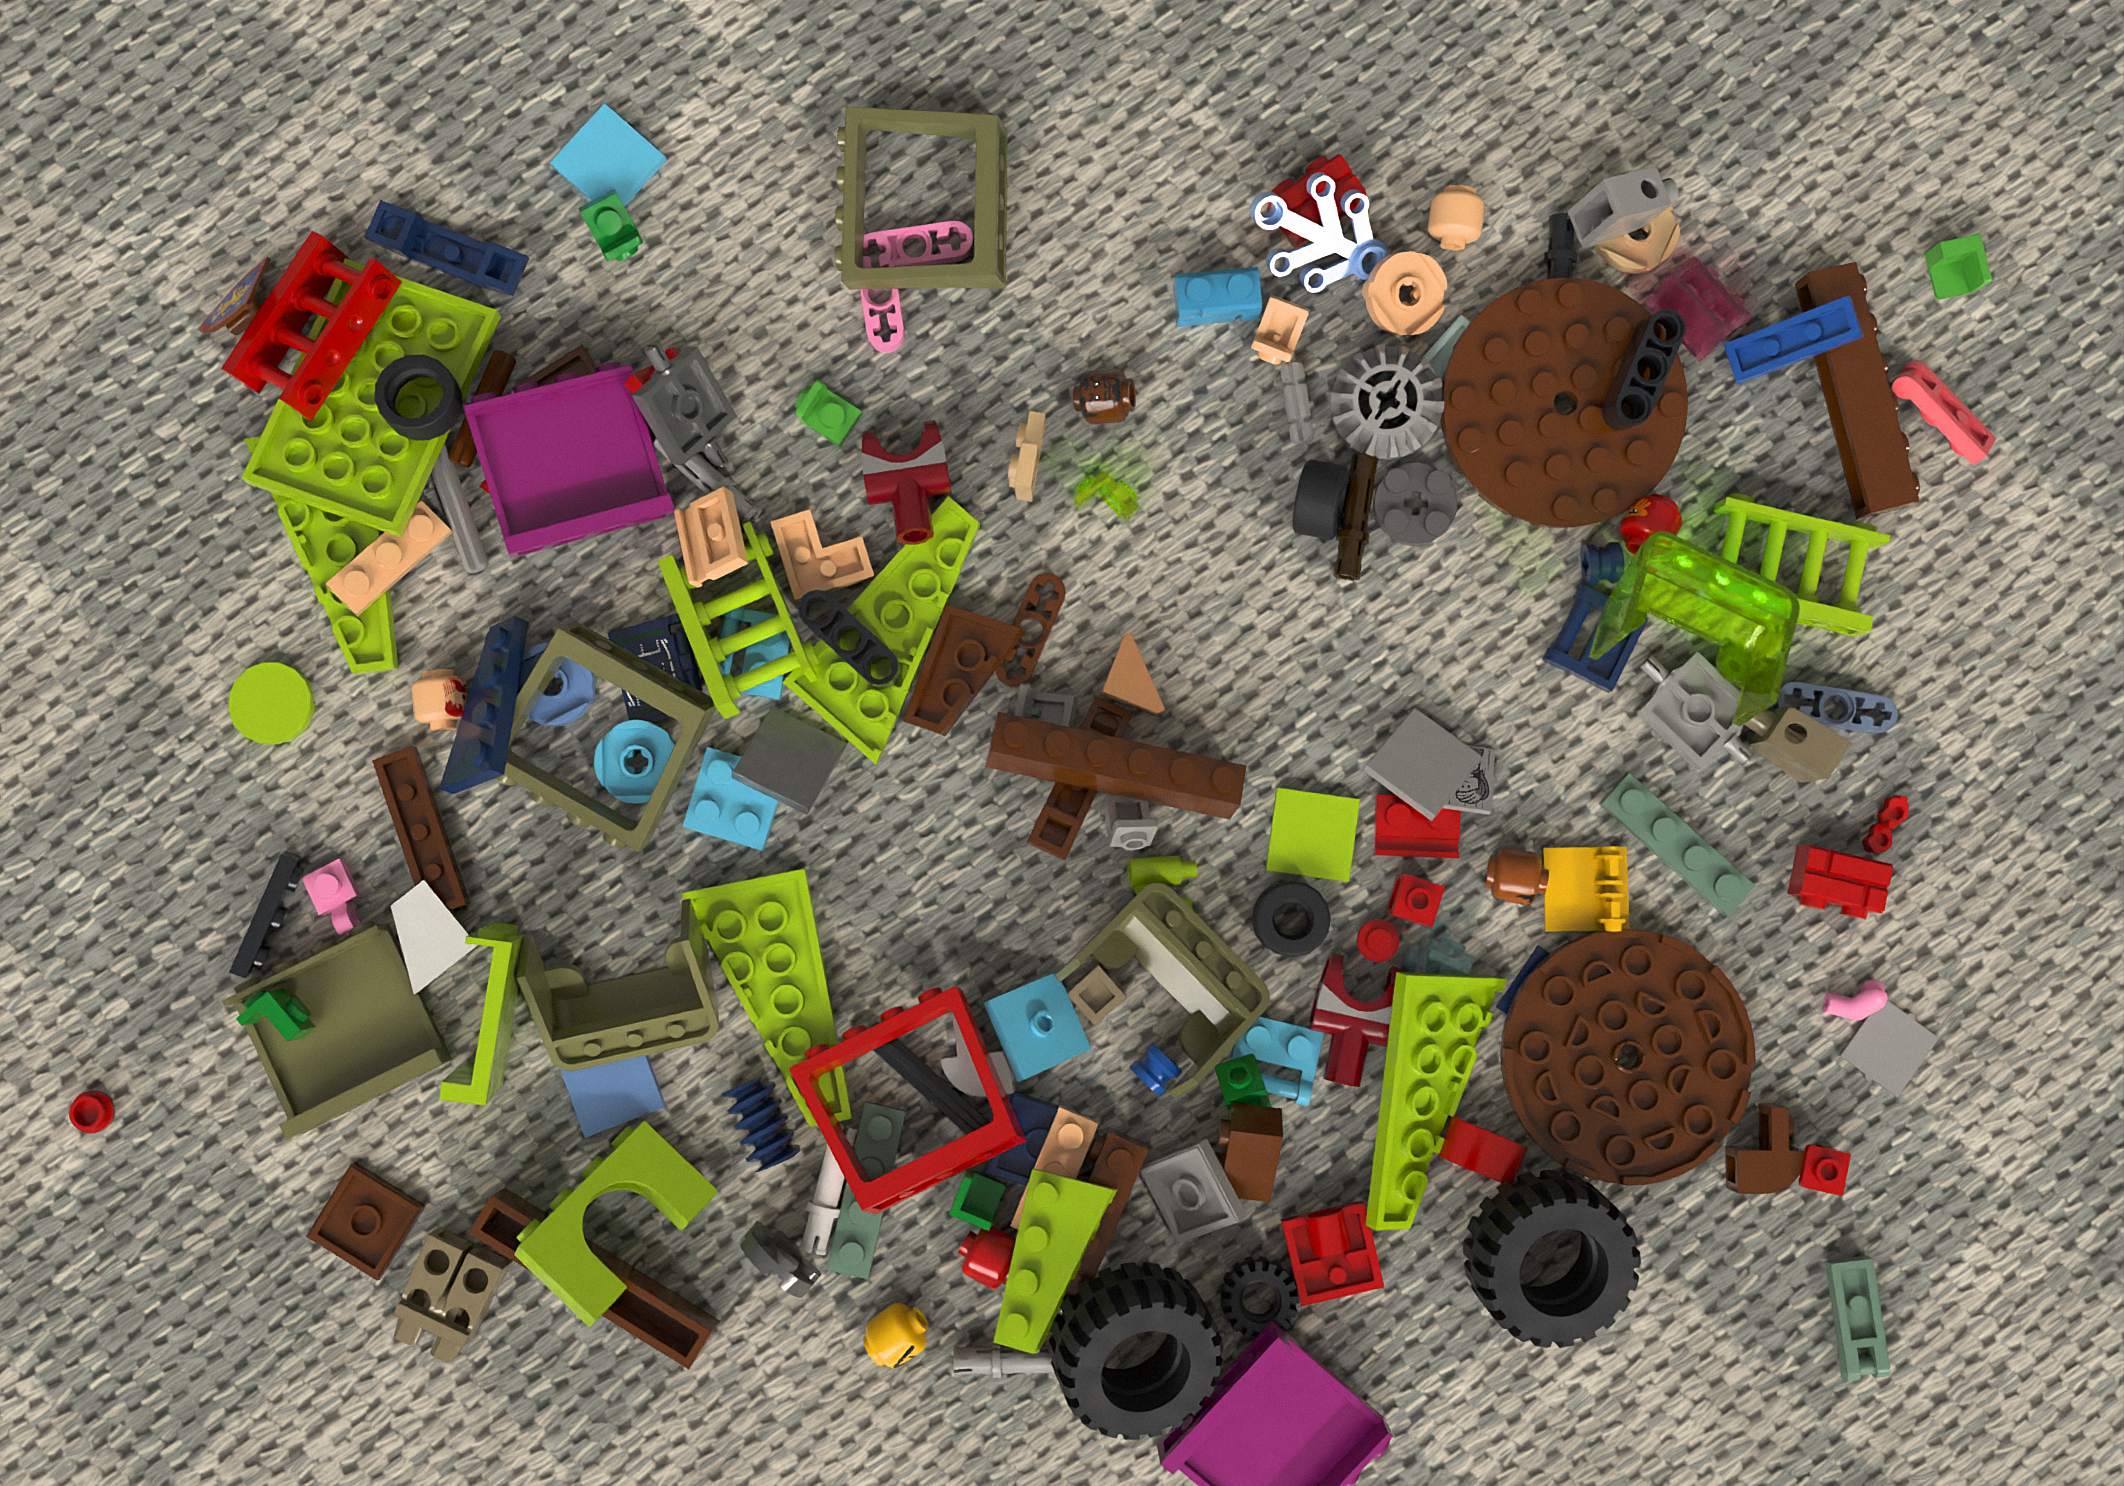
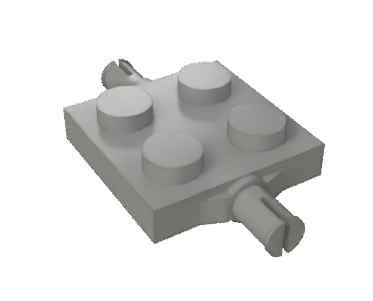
M1698 651L1692 653L1678 668L1670 672L1653 655H1650L1639 666L1657 685L1654 687L1652 695L1639 707L1636 713L1695 770L1701 769L1715 754L1723 750H1727L1741 766H1745L1751 761L1750 759L1755 757L1756 754L1738 738L1744 724L1739 722V719L1751 702Z

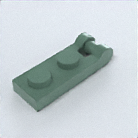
M1865 1255L1825 1261L1842 1379L1845 1382L1860 1380L1861 1375L1872 1374L1874 1378L1889 1376L1890 1363L1873 1258ZM1868 1347V1357L1858 1358L1857 1348Z

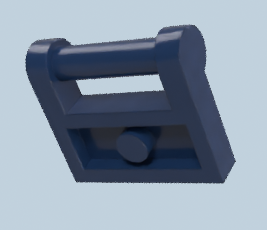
M1579 585L1573 596L1576 601L1553 647L1547 648L1542 660L1610 693L1614 690L1649 617L1592 588ZM1592 607L1602 613L1577 660L1567 654Z

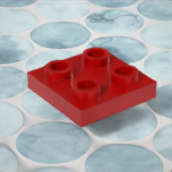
M1363 1200L1280 1219L1301 1307L1384 1288L1370 1227L1366 1226L1367 1210Z

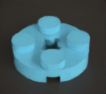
M643 720L625 721L613 727V730L607 733L605 738L601 739L594 756L595 773L601 785L605 786L608 792L618 800L632 804L648 803L676 742L670 732L655 723ZM635 750H642V756L648 758L649 761L648 766H644L640 774H635V768L627 765V759L635 756Z

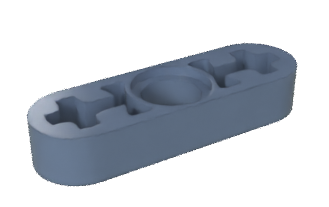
M1790 682L1779 686L1772 696V707L1774 710L1791 706L1789 703L1784 702V696L1791 695L1793 690L1796 691V698L1808 701L1815 699L1813 707L1799 706L1795 708L1827 727L1877 734L1890 730L1898 718V711L1894 702L1882 695L1803 682ZM1830 696L1840 699L1844 706L1843 714L1837 720L1829 718L1824 712V702ZM1878 704V711L1884 713L1885 718L1873 725L1874 720L1872 717L1864 715L1855 716L1856 709H1872Z

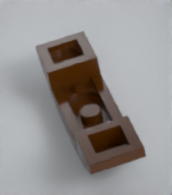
M1095 696L1080 729L1122 738L1133 713ZM1055 782L1027 840V844L1065 861L1097 791Z

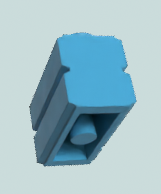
M1258 267L1175 275L1173 294L1177 327L1235 322L1236 317H1239L1241 321L1259 319L1262 310V296Z

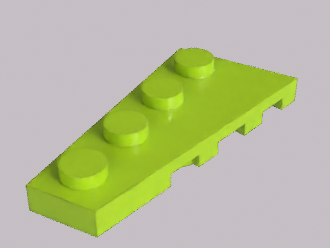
M1032 1169L993 1343L1031 1354L1039 1353L1051 1329L1053 1320L1064 1302L1063 1297L1071 1280L1075 1279L1082 1263L1080 1262L1090 1241L1094 1240L1101 1225L1100 1220L1118 1189L1040 1169Z

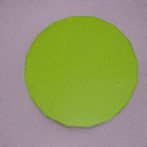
M262 662L247 668L235 680L229 693L228 711L233 725L244 737L260 744L275 745L286 743L296 739L308 728L315 713L313 689L310 681L299 670L280 662Z

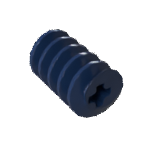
M762 1077L741 1084L721 1094L722 1099L735 1098L737 1101L727 1112L728 1115L742 1114L743 1118L733 1128L734 1130H748L749 1132L739 1143L740 1146L755 1147V1150L745 1158L747 1162L761 1163V1166L754 1173L787 1161L801 1150L800 1145H786V1142L794 1136V1130L779 1128L788 1119L787 1113H773L782 1103L781 1097H767V1094L776 1087L774 1081L761 1082Z

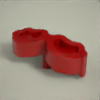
M1894 795L1884 800V807L1877 814L1878 822L1869 827L1868 835L1862 840L1866 852L1883 853L1892 846V833L1890 829H1894L1896 825L1908 817L1909 805L1906 796Z

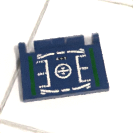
M678 613L608 632L609 640L697 690L703 691L694 652L686 632L671 633V625L682 623ZM621 689L629 720H643L656 723L672 719L669 715Z

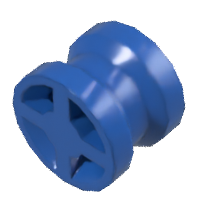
M1153 1042L1147 1047V1055L1141 1061H1134L1129 1066L1159 1097L1165 1091V1084L1171 1078H1178L1183 1072Z

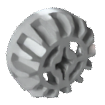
M1378 345L1363 353L1359 352L1340 370L1334 383L1330 403L1334 426L1343 441L1358 453L1376 456L1378 460H1394L1408 456L1426 444L1439 425L1444 410L1441 379L1436 375L1431 367V363L1425 357H1420L1411 352L1410 348L1404 346L1387 347L1386 345ZM1382 371L1396 372L1391 381H1383L1375 387L1365 382L1372 375ZM1409 380L1414 385L1417 393V407L1415 411L1406 407L1407 395L1404 388ZM1396 385H1399L1393 402L1398 407L1396 409L1389 407L1376 420L1381 402L1376 397L1378 395L1386 397ZM1361 389L1370 393L1368 399L1370 416L1367 420L1363 417L1358 403ZM1402 413L1410 417L1405 424L1397 428H1380L1383 423L1397 420Z

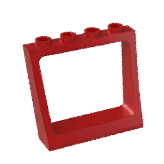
M957 986L944 992L940 987L927 990L918 996L920 1004L907 1010L903 1006L891 1008L880 1015L881 1023L869 1029L865 1025L850 1028L842 1034L843 1042L829 1048L828 1044L814 1046L804 1053L806 1060L789 1068L862 1211L876 1215L1027 1141L965 994ZM953 1012L992 1108L993 1120L989 1124L871 1181L818 1084L819 1078L823 1074L944 1014Z

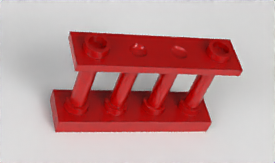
M311 231L221 367L227 374L260 394L267 382L283 389L279 399L311 421L402 284L400 279L372 257L362 271L344 264L345 258L349 259V257L324 236L314 231ZM336 278L352 285L339 306L323 299ZM313 312L329 320L316 341L300 333ZM290 347L306 354L294 375L277 368Z

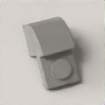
M952 1014L953 1022L946 1023L949 1048L956 1047L957 1055L943 1056L941 1058L944 1073L949 1081L962 1092L972 1096L987 1097L955 1016ZM988 1050L1006 1094L1014 1093L1016 1090L1014 1073L1004 1050Z

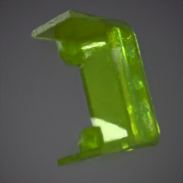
M1660 531L1652 534L1641 544L1607 599L1589 657L1598 660L1626 637L1629 632H1633L1641 627L1646 621L1648 613L1719 646L1716 658L1718 671L1724 679L1742 688L1733 719V724L1742 726L1777 702L1800 612V605L1797 597L1790 589L1676 535Z

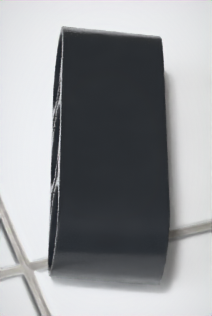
M1672 309L1659 310L1640 321L1635 328L1603 405V419L1612 429L1619 431L1630 429L1648 420L1652 414L1686 331L1685 320L1677 311ZM1655 322L1661 324L1666 330L1665 341L1660 340L1654 334L1653 327ZM1639 361L1646 363L1650 369L1648 380L1642 378L1638 373L1637 365ZM1623 399L1628 400L1634 408L1632 419L1624 416L1621 411Z
M821 590L809 591L803 595L798 605L799 617L870 685L879 689H887L899 681L902 668L893 652L830 594ZM817 602H826L830 606L828 617L820 622L810 620L809 611L812 605ZM848 630H857L861 634V642L853 650H844L840 647V637ZM879 658H887L892 662L891 673L883 679L872 677L870 672L872 663Z

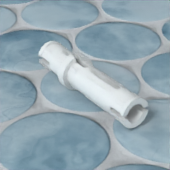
M846 1125L844 1133L853 1148L858 1129ZM828 1144L813 1201H808L806 1210L810 1213L802 1243L799 1246L800 1250L811 1253L815 1237L817 1236L814 1246L815 1254L826 1255V1247L833 1220L838 1218L840 1208L837 1205L845 1178Z

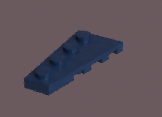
M513 616L489 628L442 777L440 790L456 794L504 775L528 621Z

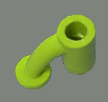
M1179 855L1130 858L1127 862L1129 886L1134 889L1137 895L1144 887L1151 883L1180 885L1182 878L1197 877V863L1195 860L1181 861ZM1179 896L1193 910L1191 899H1183L1182 896Z

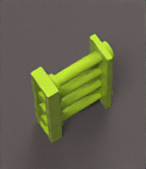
M1730 494L1729 497L1715 503L1713 512L1729 515L1717 574H1713L1711 578L1697 583L1695 600L1853 637L1871 632L1874 616L1859 613L1860 607L1856 606L1868 548L1877 549L1888 544L1891 535L1876 532L1877 527L1868 523L1854 522L1851 525H1845L1756 504L1753 497L1743 494ZM1746 520L1770 525L1758 582L1753 584L1752 587L1737 584L1738 579L1734 577ZM1787 529L1810 534L1798 593L1793 594V597L1777 594L1778 588L1774 587ZM1827 539L1851 544L1839 603H1834L1833 606L1818 603L1819 598L1815 596Z
M750 521L742 524L750 542L744 546L748 561L757 559L764 576L762 580L704 604L703 601L696 602L692 590L697 587L688 583L685 566L681 567L673 554L657 561L714 705L725 719L741 713L736 699L742 697L741 692L799 667L802 668L810 683L818 680L813 666L820 664L817 654L810 640L803 643L768 557L775 555L766 533L757 534ZM769 594L772 595L780 615L721 640L717 637L711 639L706 627L712 624L711 619ZM787 631L794 652L734 677L733 674L726 676L721 662L727 660V655L780 632Z

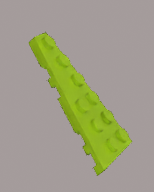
M261 436L244 438L249 452H254ZM271 492L278 507L279 517L303 568L307 570L315 587L313 590L319 603L323 604L332 624L331 629L351 672L360 675L399 670L390 588L357 617L325 584L381 536L384 531Z
M949 496L931 515L934 531L933 538L921 544H905L847 609L850 614L888 647L899 660L902 668L899 681L891 688H875L821 639L814 646L820 664L813 666L818 680L810 683L802 668L799 667L793 670L783 681L788 688L876 765H878L941 619L945 605L948 603L980 528V523ZM848 630L840 637V647L844 650H853L861 642V634L857 630ZM887 658L876 659L870 668L871 676L876 679L886 678L892 671V662Z
M807 869L680 893L684 900L691 899L705 939L709 941L721 963V968L752 1023L754 1022L765 1042L766 1049L770 1056L774 1058L786 1080V1085L810 1127L818 1126L789 1070L790 1067L806 1060L804 1053L810 1048L820 1044H828L829 1048L839 1044ZM843 1064L820 1076L818 1081L819 1087L838 1122L853 1118Z

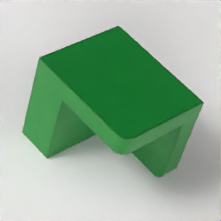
M973 1169L966 1170L949 1215L989 1231L1007 1183Z

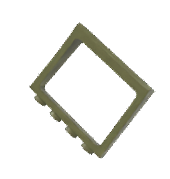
M846 106L845 126L839 127L837 131L839 149L841 152H845L844 166H838L836 171L838 188L841 192H844L843 205L837 206L835 210L837 228L839 231H843L842 245L836 246L834 250L836 268L838 271H842L841 282L849 290L1006 288L1007 129L999 116ZM870 131L903 132L976 140L974 258L970 263L863 268L866 136Z
M575 620L557 629L517 695L504 775L496 779L506 785L516 786L519 783L532 791L530 794L531 799L540 805L550 807L555 804L568 811L567 819L577 826L589 827L592 825L603 831V839L608 844L617 848L629 846L639 852L649 844L704 731L716 711V707L712 697ZM565 658L572 660L676 719L682 725L679 739L639 823H635L516 755L511 750L513 739Z

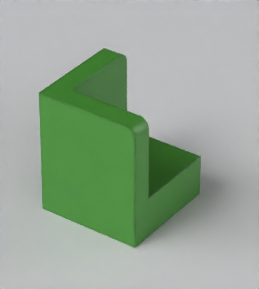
M1980 233L1939 242L1924 254L1934 294L1938 300L1976 292L1992 281Z

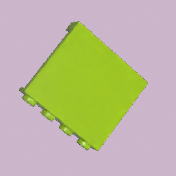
M493 922V924H488L484 928H479L478 932L466 936L465 943L490 946L494 947L475 1063H461L442 1081L439 1100L485 1106L503 1085L519 989L517 972L523 935H527L518 933L519 925Z

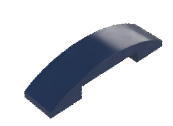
M380 200L364 236L368 241L400 256L467 283L512 296L530 259L527 255L493 242L486 244L428 222L414 212Z

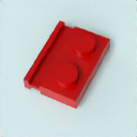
M1375 795L1374 855L1459 859V810L1442 808L1431 821L1397 795Z

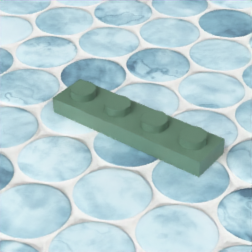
M1626 773L1599 803L1602 808L1723 916L1728 917L1756 886L1632 774Z
M865 1101L854 1152L870 1180L873 1181L894 1169L907 1110ZM847 1182L827 1270L869 1279L884 1211L876 1215L862 1211Z

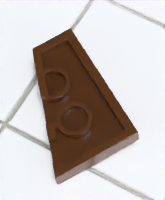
M946 604L903 721L946 736L1025 631L1019 627Z

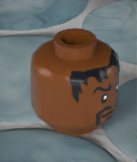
M1504 847L1498 851L1497 856L1490 855L1485 888L1491 889V895L1495 900L1530 905L1535 901L1537 893H1546L1549 869L1541 868V857L1536 852Z

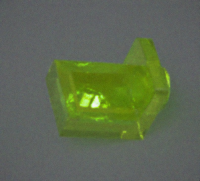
M1105 471L1097 478L1090 474L1074 491L1078 495L1074 499V507L1079 512L1097 495L1126 524L1139 510V505L1135 502L1139 497L1135 491L1123 480L1117 484Z

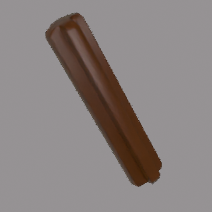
M493 351L474 396L494 392L497 397H501L516 364V359L504 351ZM465 415L448 457L453 463L469 468L477 454V449Z

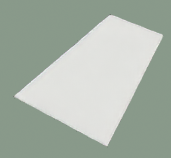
M424 880L391 905L414 995L477 946L465 943L466 936L469 934Z

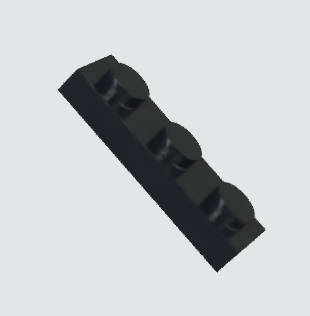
M288 851L280 855L229 973L246 979L253 968L259 971L262 969L271 948L263 945L270 929L278 932L288 908L281 906L287 890L295 893L305 869L298 867L302 857Z

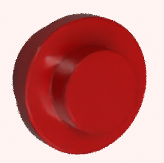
M1371 920L1359 929L1356 943L1358 950L1366 959L1374 962H1383L1393 957L1397 952L1399 935L1390 923L1383 920Z
M97 1090L87 1091L77 1096L69 1110L71 1123L81 1132L89 1134L105 1130L112 1123L115 1115V1106L112 1099L106 1093Z

